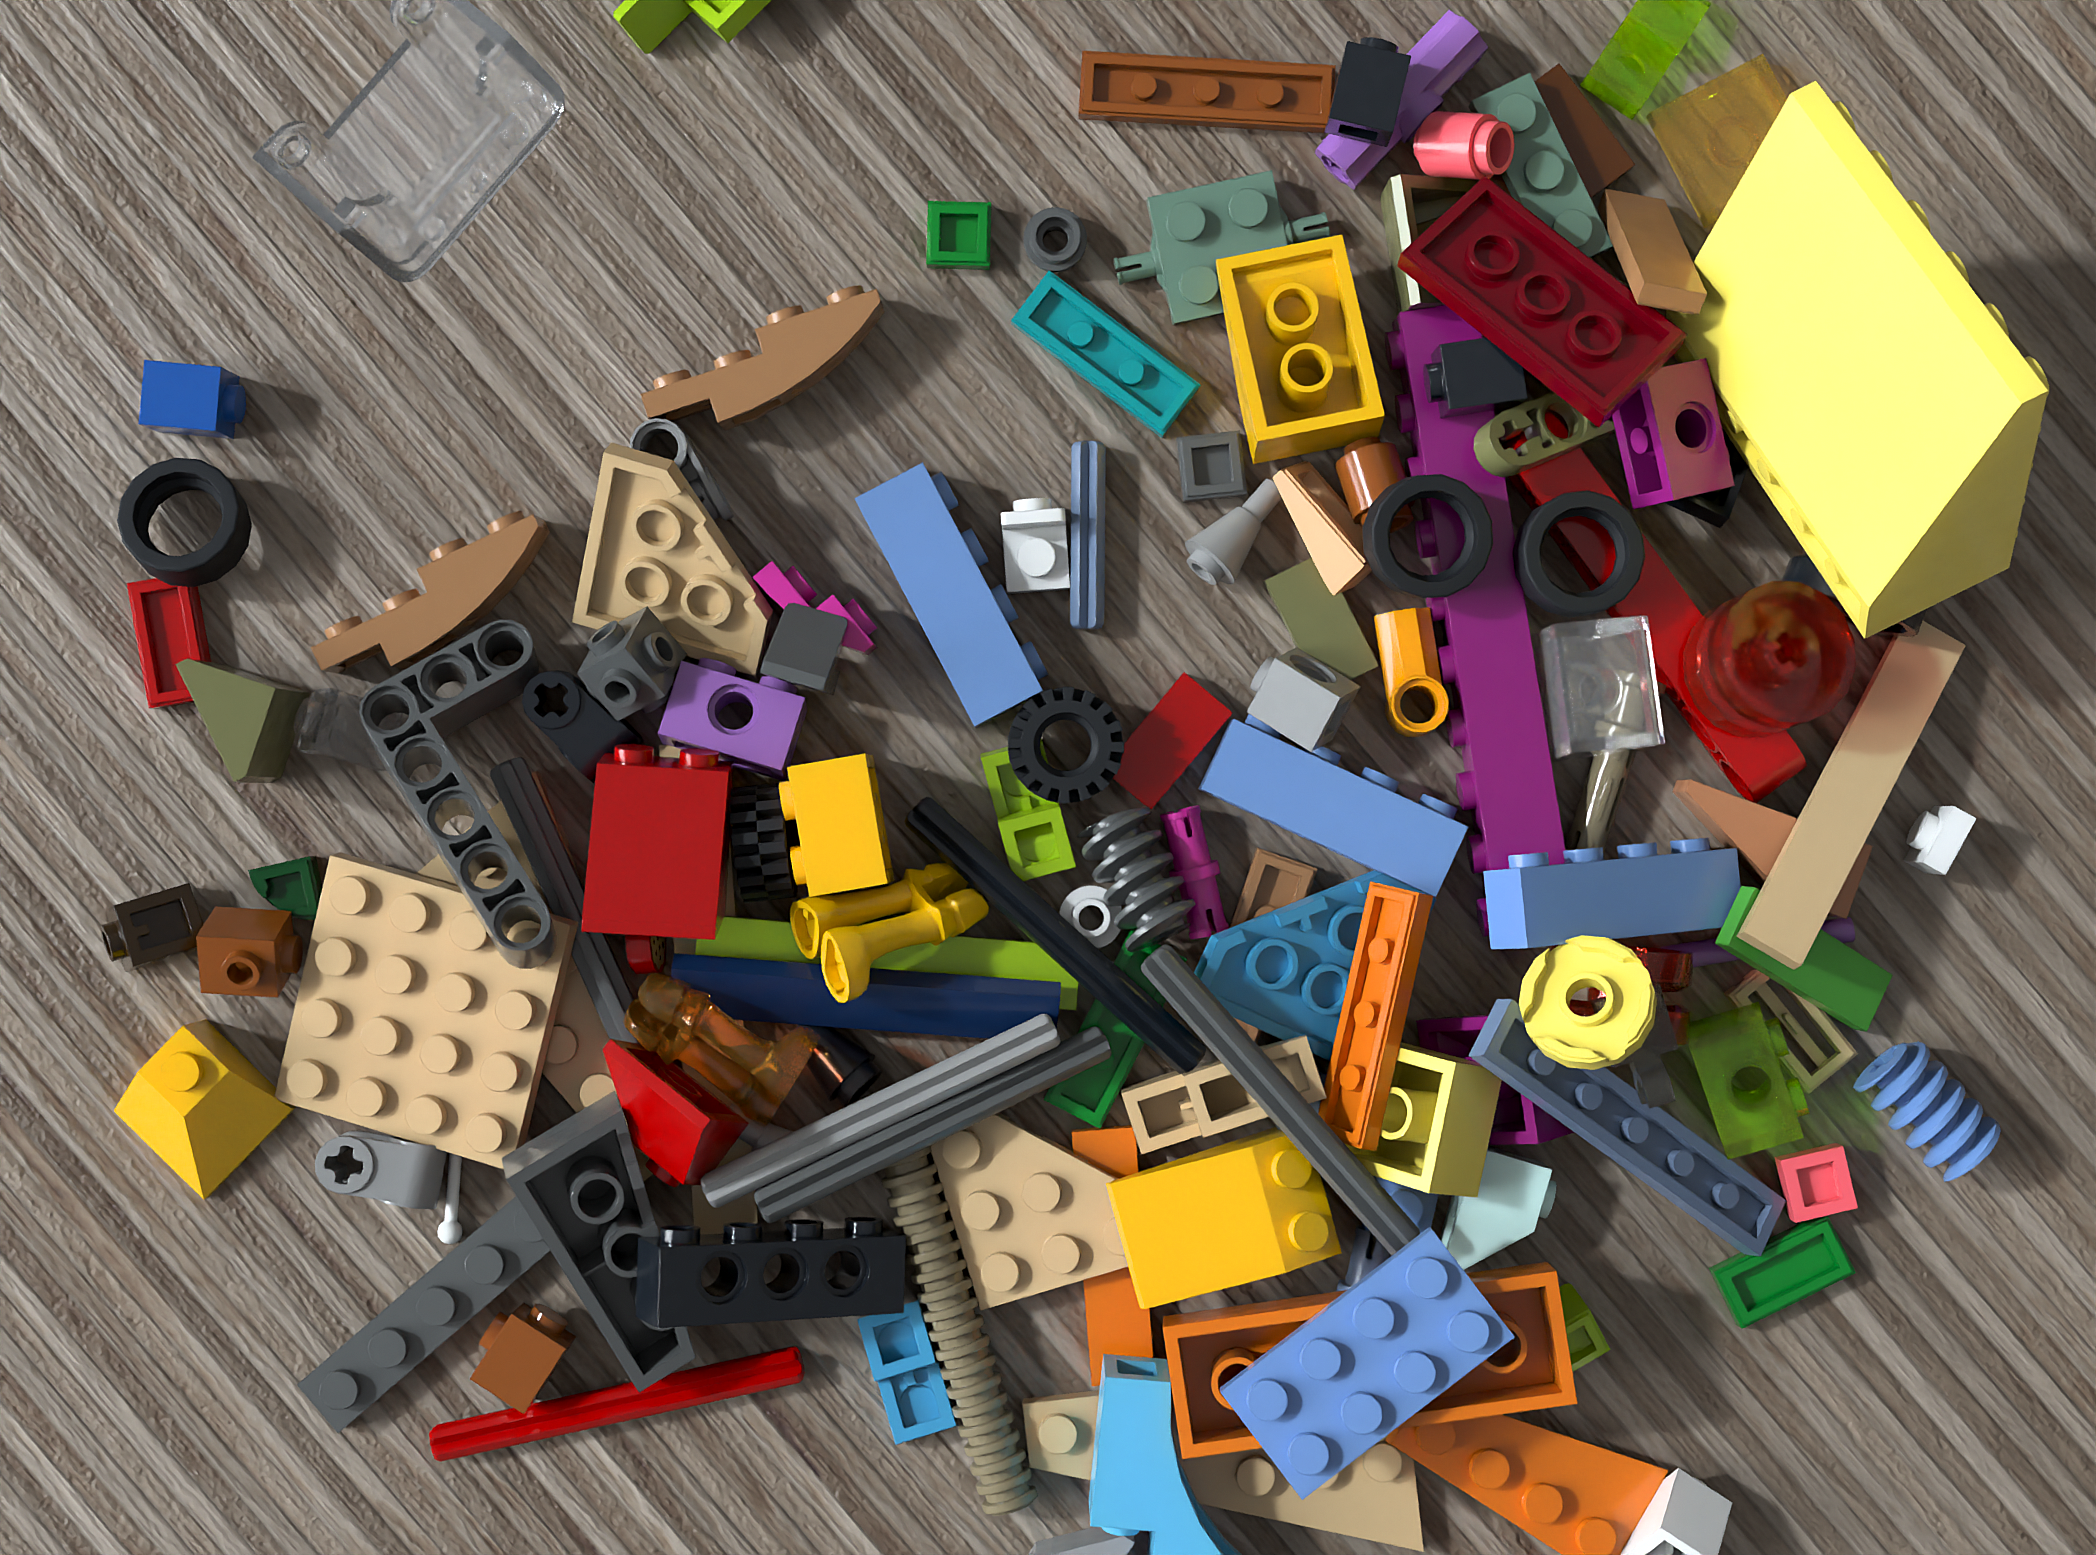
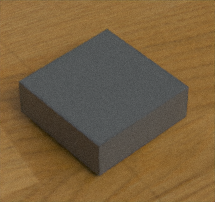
M1240 430L1177 437L1176 445L1183 503L1246 496L1247 487Z

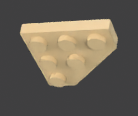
M611 442L603 453L572 622L599 630L609 622H619L648 606L687 653L686 656L699 660L700 658L717 660L734 667L737 671L755 676L762 663L773 614L772 607L674 460Z
M1000 1112L930 1146L980 1310L1128 1267L1106 1183L1118 1179L1115 1176L1088 1163V1160L1074 1154L1073 1151L1045 1136L1040 1137L1010 1121L1009 1117Z

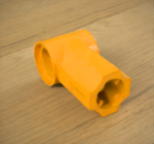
M1430 607L1402 609L1375 615L1374 622L1387 699L1385 702L1387 721L1397 733L1403 736L1420 737L1426 735L1444 721L1449 706V699L1441 682ZM1418 690L1429 697L1433 709L1428 722L1413 723L1402 714L1400 700L1404 692Z

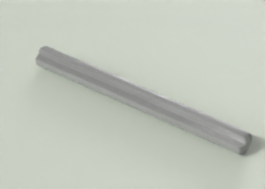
M1040 1014L706 1173L700 1180L703 1192L708 1202L713 1207L719 1208L1057 1047L1060 1044L1058 1031L1048 1014Z

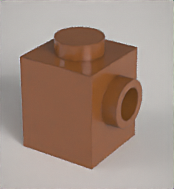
M215 906L196 936L201 993L278 998L290 975L297 974L301 967L303 944L300 936L293 935L292 911Z
M523 1302L510 1317L500 1311L479 1342V1345L488 1351L470 1377V1380L524 1414L537 1399L576 1336L565 1329L568 1323L560 1314L542 1304H535L532 1308Z

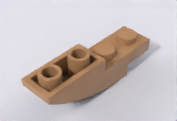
M852 286L827 296L828 305L804 313L803 307L798 305L769 314L766 317L768 325L755 329L763 354L752 357L750 350L736 351L714 360V370L691 377L689 370H680L655 379L653 381L655 389L640 394L648 419L659 418L674 422L713 409L717 423L726 431L755 420L790 402L817 384L840 365L866 338L885 312L878 290L874 289L864 292L863 286Z
M522 511L513 512L491 522L487 526L490 534L467 545L465 539L460 538L432 550L429 553L432 562L416 569L427 593L420 595L417 588L402 592L383 602L382 605L385 612L368 621L363 622L360 616H354L327 628L324 632L328 639L311 647L321 671L338 674L382 652L385 653L391 667L407 669L452 643L491 612L516 585L535 559L550 532L545 520L534 514L525 518Z

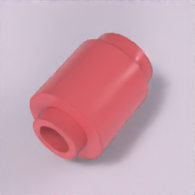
M1435 111L1425 118L1422 125L1416 131L1413 149L1422 171L1428 176L1481 180L1484 176L1490 179L1494 174H1502L1508 169L1513 158L1515 143L1510 125L1504 121H1499L1492 114Z

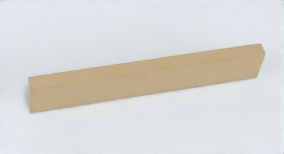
M1922 621L1918 634L1913 637L1893 636L1736 937L1793 970L1802 966L1966 646L1965 644L1925 621Z

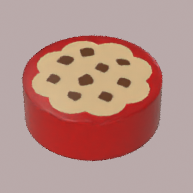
M625 934L626 953L630 968L636 974L661 973L666 960V937Z

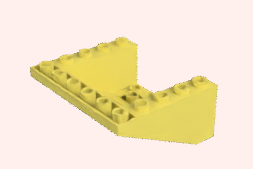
M1814 81L1789 95L1693 262L1707 292L1699 314L1694 313L1693 315L1666 310V318L1687 334L1682 347L1674 354V357L1678 363L1703 358L1707 359L1712 385L1715 388L1716 404L1722 428L1864 639L2010 567L2015 539L2018 535L2017 530L2021 512L2025 503L2030 471L2033 468L2037 439L2041 431L2046 398L2049 394V384L2038 362L2030 356L2023 358L2011 342L2007 325L1999 310L1991 303L1983 304L1969 286L1968 274L1960 258L1952 251L1944 252L1933 238L1928 219L1920 205L1914 200L1906 202L1894 186L1890 168L1884 157L1877 150L1869 152L1856 135L1855 125L1847 108L1840 101L1832 103L1817 81Z

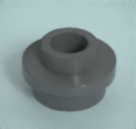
M1052 207L1041 210L1030 219L1025 228V252L1031 262L1044 271L1063 272L1069 270L1081 260L1085 253L1087 245L1086 229L1079 217L1067 209ZM1051 231L1062 232L1068 241L1065 248L1057 252L1048 250L1043 244V239L1047 233Z

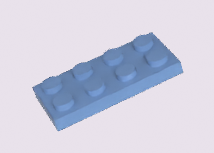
M1429 1227L1220 1387V1392L1303 1500L1515 1336L1431 1227Z

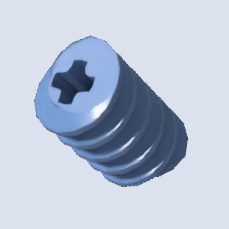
M1918 1041L1895 1045L1879 1055L1865 1068L1855 1081L1853 1088L1861 1093L1873 1086H1877L1880 1090L1871 1102V1107L1874 1111H1880L1894 1104L1897 1110L1890 1118L1888 1126L1892 1130H1897L1912 1123L1915 1128L1907 1137L1905 1144L1910 1149H1915L1929 1142L1932 1147L1925 1155L1923 1163L1927 1167L1932 1168L1947 1161L1950 1165L1943 1175L1944 1182L1954 1180L1977 1166L1990 1154L1998 1141L2001 1132L2000 1125L1989 1116L1982 1117L1983 1108L1977 1100L1973 1098L1964 1099L1966 1092L1960 1081L1955 1079L1946 1080L1948 1076L1947 1067L1942 1062L1937 1060L1928 1061L1930 1051L1924 1043Z

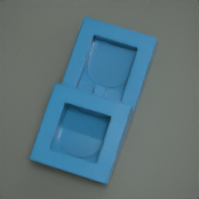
M918 1300L904 1304V1313L869 1315L857 1319L874 1382H878L895 1445L959 1426L957 1418L953 1415V1404L946 1392L948 1387L946 1381L941 1376V1364L936 1359L934 1353L936 1349L934 1343L930 1340L928 1334L930 1330L923 1318V1310Z

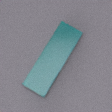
M1050 270L1011 320V325L1161 438L1200 389L1201 385Z

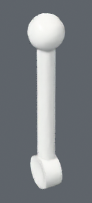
M449 1153L445 1221L439 1225L437 1231L439 1239L446 1244H455L461 1239L463 1234L462 1226L457 1221L462 1156Z

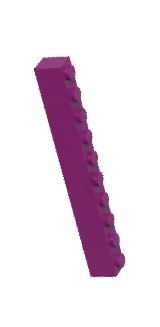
M1442 305L1400 312L1392 322L1393 331L1385 332V350L1390 370H1400L1403 394L1395 395V412L1400 433L1410 432L1414 457L1405 458L1406 477L1443 474L1462 481L1482 498L1492 519L1493 547L1485 569L1468 587L1448 597L1426 598L1427 607H1430L1432 622H1441L1444 646L1436 647L1442 685L1451 684L1455 708L1448 710L1446 715L1447 733L1451 747H1461L1465 772L1456 773L1458 799L1462 811L1471 810L1475 835L1466 836L1467 856L1471 872L1473 874L1481 873L1485 893L1483 871L1509 869L1508 856L1543 852H1548L1549 865L1564 864L1563 851H1565V844L1524 592L1515 576L1512 551L1515 544V536L1505 477L1495 476L1486 471L1476 459L1473 449L1474 437L1478 429L1495 417L1494 411L1440 418L1438 402L1429 403L1426 397L1423 367L1424 364L1432 363L1431 354L1439 344L1482 338V334L1449 307ZM1420 498L1424 520L1415 522L1418 552L1421 559L1430 558L1432 573L1436 575L1450 568L1460 557L1465 543L1464 526L1458 513L1446 502L1435 498ZM1485 894V898L1476 900L1477 918L1483 937L1489 936Z

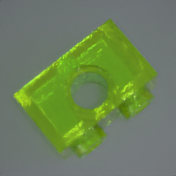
M1756 1002L1684 1024L1686 1039L1728 1160L1804 1138L1798 1117L1808 1115L1810 1111L1798 1077L1788 1080L1784 1078L1778 1058L1790 1053L1778 1017L1765 1021L1760 1004ZM1745 1067H1758L1767 1073L1765 1082L1754 1090H1743L1732 1083L1734 1075Z

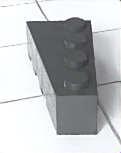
M613 1091L502 1157V1163L507 1182L638 1392H641L696 1357L687 1327L656 1328L636 1317L638 1237H658L660 1235L651 1210L623 1110L616 1092Z

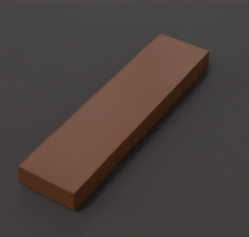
M1082 51L1078 119L1324 133L1335 89L1336 65Z

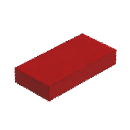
M157 578L127 583L148 708L159 709L193 703L194 701L175 664L187 658L211 662L198 586H172Z
M1184 672L1124 743L1121 766L1113 779L1143 805L1150 807L1152 810L1233 712Z

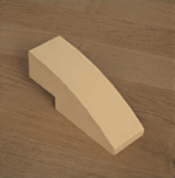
M1306 1035L1260 1046L1261 1050L1309 1104L1327 1098ZM1218 1058L1200 1063L1187 1073L1179 1074L1177 1071H1173L1121 1088V1095L1141 1155L1200 1135L1205 1138L1269 1117Z

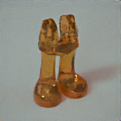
M651 973L642 983L638 991L639 998L629 1004L623 1019L625 1028L649 1052L655 1050L667 1066L677 1059L694 1068L733 1101L747 1119L763 1128L768 1125L779 1105L786 1098L821 1035L808 1027L802 1026L796 1027L779 1041H769L758 1037L710 1001V994L691 989L689 983L659 973ZM713 1046H715L716 1048H718L719 1050H721L724 1054H722L721 1052H719V1051H718L717 1049H715Z

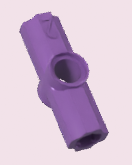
M1448 10L1406 54L1411 56L1393 134L1388 146H1379L1329 134L1322 140V143L1315 151L1324 167L1340 183H1344L1355 190L1400 141L1405 144L1415 136L1416 131L1422 125L1425 118L1441 107L1444 102L1442 98L1456 83L1460 82L1462 77L1480 61L1481 57L1486 53L1488 46L1481 38L1479 31L1463 16H1458Z

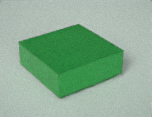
M928 201L927 268L990 270L991 202Z

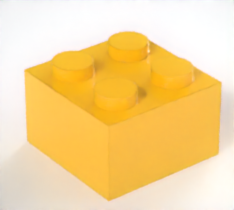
M859 754L787 767L789 781L779 782V793L785 821L796 820L800 845L790 847L791 864L796 885L807 884L809 897L883 885L894 881L873 755Z

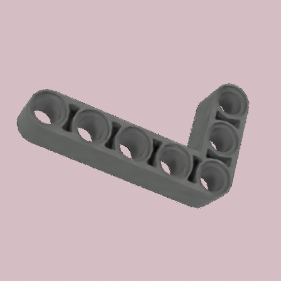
M497 620L374 686L364 695L360 703L359 715L373 749L500 955L512 966L519 969H532L543 965L551 958L556 948L557 935L550 913L443 741V738L523 694L524 688L530 679L539 673V664L529 631L522 624L513 620ZM515 650L522 653L521 658L515 664L498 666L492 663L494 657L501 652ZM459 681L466 684L464 690L457 696L441 698L435 695L438 688L445 683ZM404 713L409 715L407 721L400 728L383 730L378 727L381 720L389 714ZM436 764L441 767L439 774L430 781L415 782L410 780L413 771L421 765ZM464 815L474 819L471 828L463 834L448 835L442 832L445 823L455 816ZM501 868L507 871L505 880L497 887L482 889L474 885L477 876L486 869ZM527 920L541 925L538 935L531 941L515 943L507 938L510 929L518 922Z

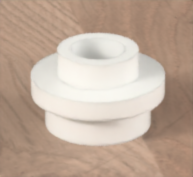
M1094 885L1082 886L1072 891L1065 898L1059 914L1095 947L1102 948L1111 943L1119 934L1121 929L1116 927L1114 920L1122 911L1121 906H1108L1105 904L1103 897L1107 889ZM1088 905L1099 907L1104 915L1102 924L1093 930L1084 928L1079 922L1080 911Z

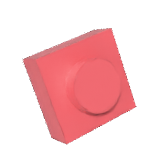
M1833 1143L1774 1157L1783 1196L1786 1200L1788 1217L1791 1221L1797 1223L1858 1208L1842 1145Z

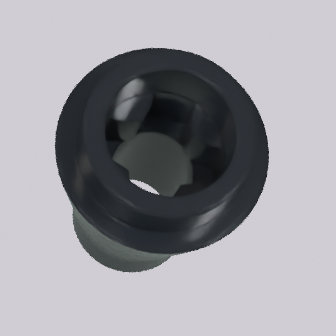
M798 1025L788 1037V1041L797 1049L829 1101L837 1099L844 1107L855 1103L863 1096L882 1073L873 1063L875 1059L874 1054L832 1027Z

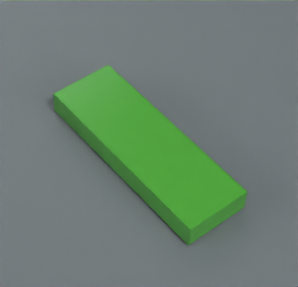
M1741 886L1715 944L1848 1027L1867 1032L1893 975L1821 929L1802 966L1795 970L1787 967L1736 937L1760 892L1755 887Z

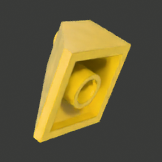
M205 1019L183 1025L136 1073L114 1112L203 1199H207L296 1107L279 1101L275 1097L276 1087Z

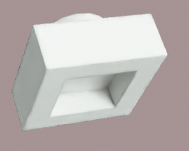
M1934 806L1931 812H1923L1914 822L1907 836L1906 843L1911 848L1904 862L1924 873L1946 875L1977 818L1955 806Z

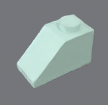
M1488 1146L1478 1197L1452 1195L1439 1238L1463 1270L1533 1233L1538 1217H1548L1554 1203L1557 1186L1555 1181L1550 1180L1551 1168L1541 1161Z

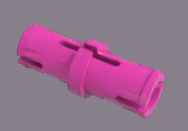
M1199 805L1181 808L1175 813L1174 811H1169L1160 815L1161 821L1164 824L1170 853L1174 857L1172 860L1174 869L1169 871L1170 877L1183 876L1185 882L1179 887L1182 900L1194 899L1196 903L1186 914L1187 923L1191 924L1188 932L1190 939L1209 937L1212 931L1219 933L1229 929L1215 875L1221 873L1218 860H1211Z

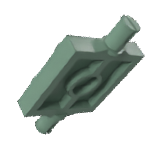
M1270 170L1147 197L1146 203L1153 231L1150 251L1121 258L1116 257L1114 258L1115 271L1134 266L1141 267L1117 272L1116 276L1119 285L1156 276L1157 282L1167 297L1172 325L1224 314L1216 259L1330 237V229L1327 226L1304 231L1307 228L1325 225L1328 222L1325 212L1288 221L1287 215L1279 205L1273 172Z

